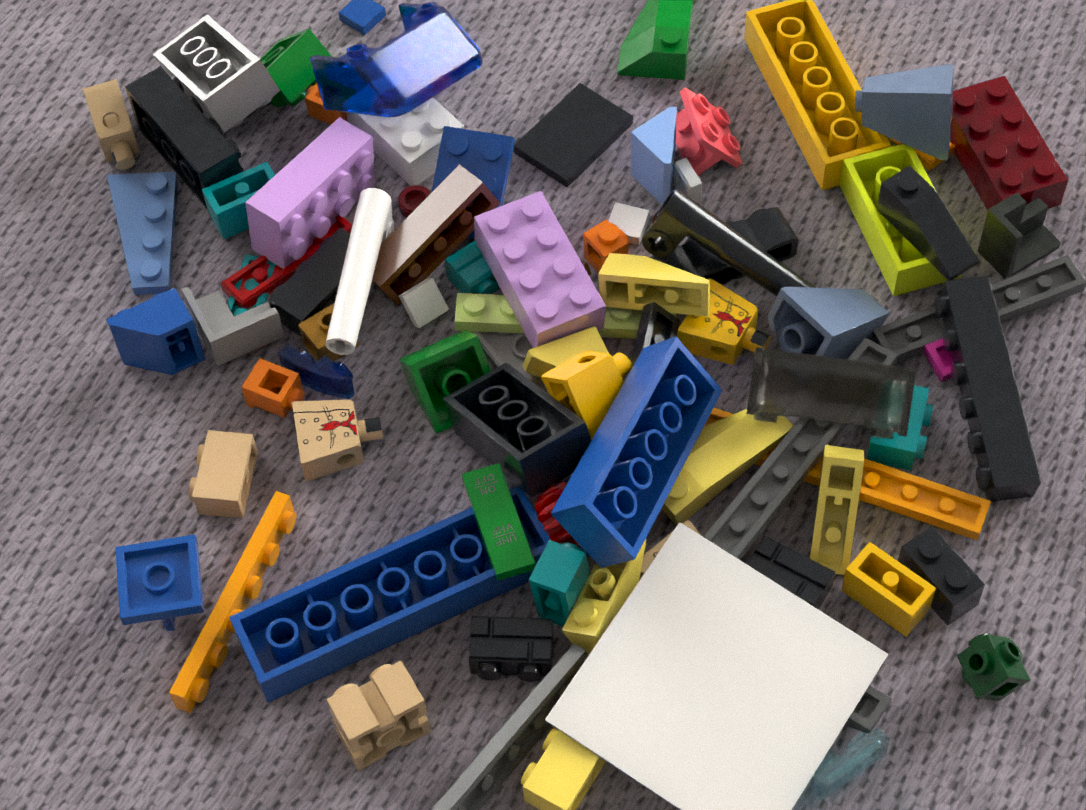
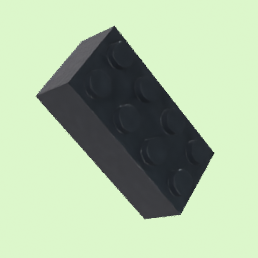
M160 66L125 86L137 127L207 209L202 189L244 172L238 160L242 157L241 152L232 139L226 140L222 136L219 125L212 117L207 119L203 115L199 102L193 96L188 98L178 78L175 75L170 77Z
M507 362L443 398L455 434L492 465L499 463L503 474L531 498L573 474L591 442L584 420Z

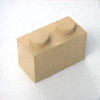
M208 430L205 444H200L197 451V465L199 467L197 477H192L189 484V499L194 501L198 514L244 518L258 456L253 434Z

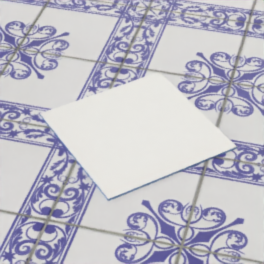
M679 522L545 721L679 810H792L885 661L888 653Z

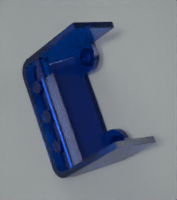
M435 2L424 4L402 3L398 6L405 29L404 33L379 48L367 47L366 44H356L347 48V53L339 58L314 55L310 57L324 109L380 117H397L412 111L479 68L483 64L480 49L443 6H437Z

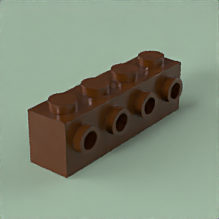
M459 164L381 243L372 283L399 307L402 304L399 295L425 280L474 230V216L495 209L500 202L481 180Z

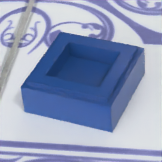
M351 0L338 14L340 21L365 35L386 16L385 7L373 0Z

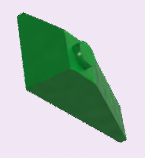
M648 0L621 45L618 75L685 80L694 0Z

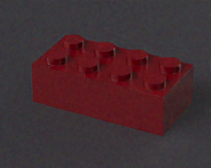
M1002 76L953 91L950 142L955 145L954 153L986 209L988 210L1016 192L1026 201V205L1037 198H1040L1048 206V209L1061 205L1068 179L1007 78Z

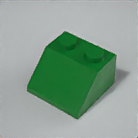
M310 28L279 39L260 58L280 89V92L274 95L269 103L277 108L288 104L293 107L305 98L306 92L304 90L311 84L315 85L323 74L328 75L329 72L326 69L335 60Z
M467 330L399 359L409 387L436 434L453 427L443 398L491 371L478 336Z

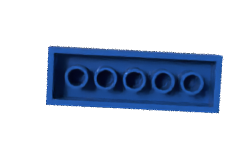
M677 336L643 348L550 513L601 568L635 560L722 392L720 386Z

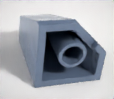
M947 64L865 77L863 90H856L855 112H862V126L940 160H948L954 65Z
M781 288L767 316L770 330H776L780 351L776 352L779 367L805 391L846 361L865 337L872 341L873 330L884 324L889 312L864 289Z

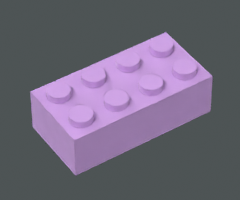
M339 117L245 203L252 250L261 256H266L268 260L279 267L285 268L305 254L307 248L313 244L315 237H324L329 228L336 222L338 215L344 217L350 212L352 206L359 200L361 191L367 188H374L373 136Z
M541 191L474 216L475 242L532 348L596 326L598 331L604 329L606 305Z

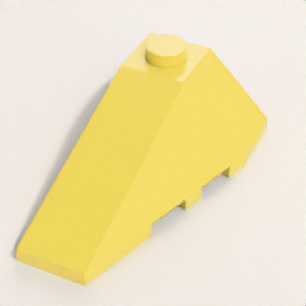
M767 400L704 426L661 509L676 526L679 522L683 524L781 442L794 425L770 400Z

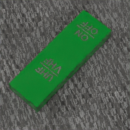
M497 463L463 473L462 481L497 581L534 570L535 561L500 464Z

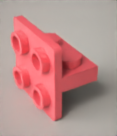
M686 87L679 91L685 107L677 113L676 144L681 158H687L697 176L721 159L735 168L742 165L743 163L738 152L741 150V147L729 128L731 120L722 107L716 108L702 94H695Z

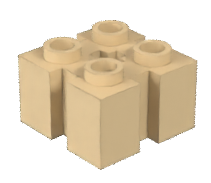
M402 661L393 665H382L371 673L370 682L360 687L357 684H346L337 689L332 697L326 699L330 713L334 718L333 723L336 732L358 771L387 756L388 751L399 745L404 747L431 732L429 720L426 717L425 700Z

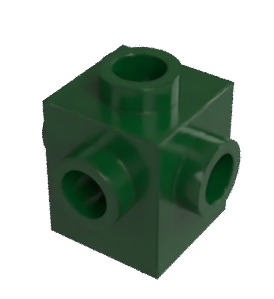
M990 633L978 635L969 641L968 648L956 655L963 668L962 676L965 682L973 689L978 699L1002 700L1031 681L1021 662L1022 654L1020 649L1008 637L995 636Z

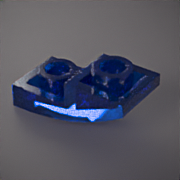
M289 343L278 352L281 367L299 373L302 385L339 398L350 399L355 395L352 382L353 375L343 363H335L326 355L315 362L306 351L302 350L299 352Z

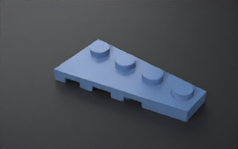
M176 171L107 175L134 294H159L171 290L178 189Z

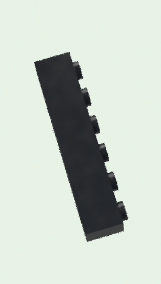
M989 276L945 281L940 295L935 298V310L937 317L943 318L945 325L943 343L947 352L951 351L952 354L951 377L954 385H959L962 396L959 399V410L962 419H967L970 429L967 435V442L970 453L972 455L976 454L977 458L976 481L978 488L984 490L986 499L991 502L1033 497L1041 484V479Z

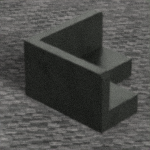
M1016 192L988 209L978 252L1004 279L1014 276L1060 247L1061 242L1043 225L1048 206L1040 198L1026 205V201Z

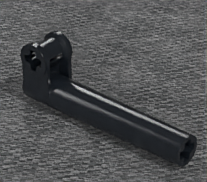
M676 188L669 194L655 213L652 225L642 238V244L646 251L657 257H667L687 236L776 297L781 288L784 287L816 288Z

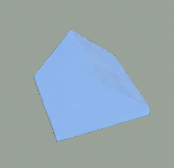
M677 107L667 108L631 132V176L661 205L671 193L676 148Z

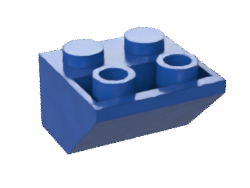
M175 288L156 294L149 300L130 309L121 310L115 316L106 319L124 365L174 375L206 360L193 318Z

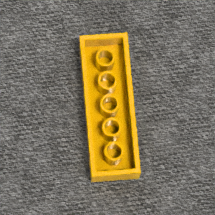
M786 0L746 12L744 40L822 191L840 186L844 159L892 147L887 136L862 126V112H855L856 90L862 89L813 0Z

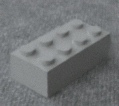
M209 15L204 16L153 54L160 66L170 77L175 75L178 78L188 98L193 96L199 102L203 113L208 118L212 117L224 133L231 128L239 126L246 116L257 108L267 105L272 97L280 92V89L262 61Z

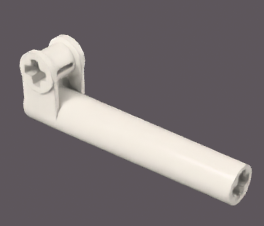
M367 188L360 193L325 343L327 349L335 354L349 355L355 350L380 246L395 229V223L392 219L391 197L381 189Z

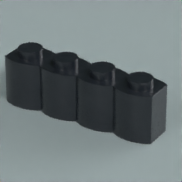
M778 207L756 210L746 220L726 222V224L780 262L790 259L797 254L798 237ZM690 238L684 244L678 245L667 257H657L654 255L650 257L702 278L713 279L721 285L727 284L732 279L745 277L738 270Z

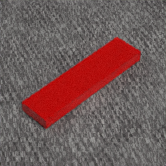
M338 215L336 222L329 228L327 234L322 238L315 237L313 244L307 248L305 254L299 260H295L285 268L276 265L272 276L268 278L267 271L270 264H266V262L269 260L266 256L262 255L222 281V291L228 297L231 296L239 308L248 310L256 304L258 297L267 292L270 295L279 285L284 284L295 273L300 263L308 260L319 249L323 240L331 237L340 227L351 234L352 224L344 217ZM241 279H243L238 290L235 287V284ZM249 279H254L259 285L251 291L247 290L245 282Z

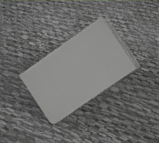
M189 287L181 289L186 308L193 318L195 327L216 366H220L284 337L279 313L276 308L271 309L268 302L233 316L219 290L195 300Z

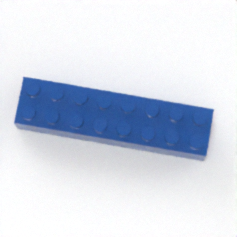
M517 486L509 491L536 566L550 537L547 532L543 531L544 527L538 520V515L525 492ZM472 507L234 614L229 619L265 700L269 703L529 582L533 570L497 581Z

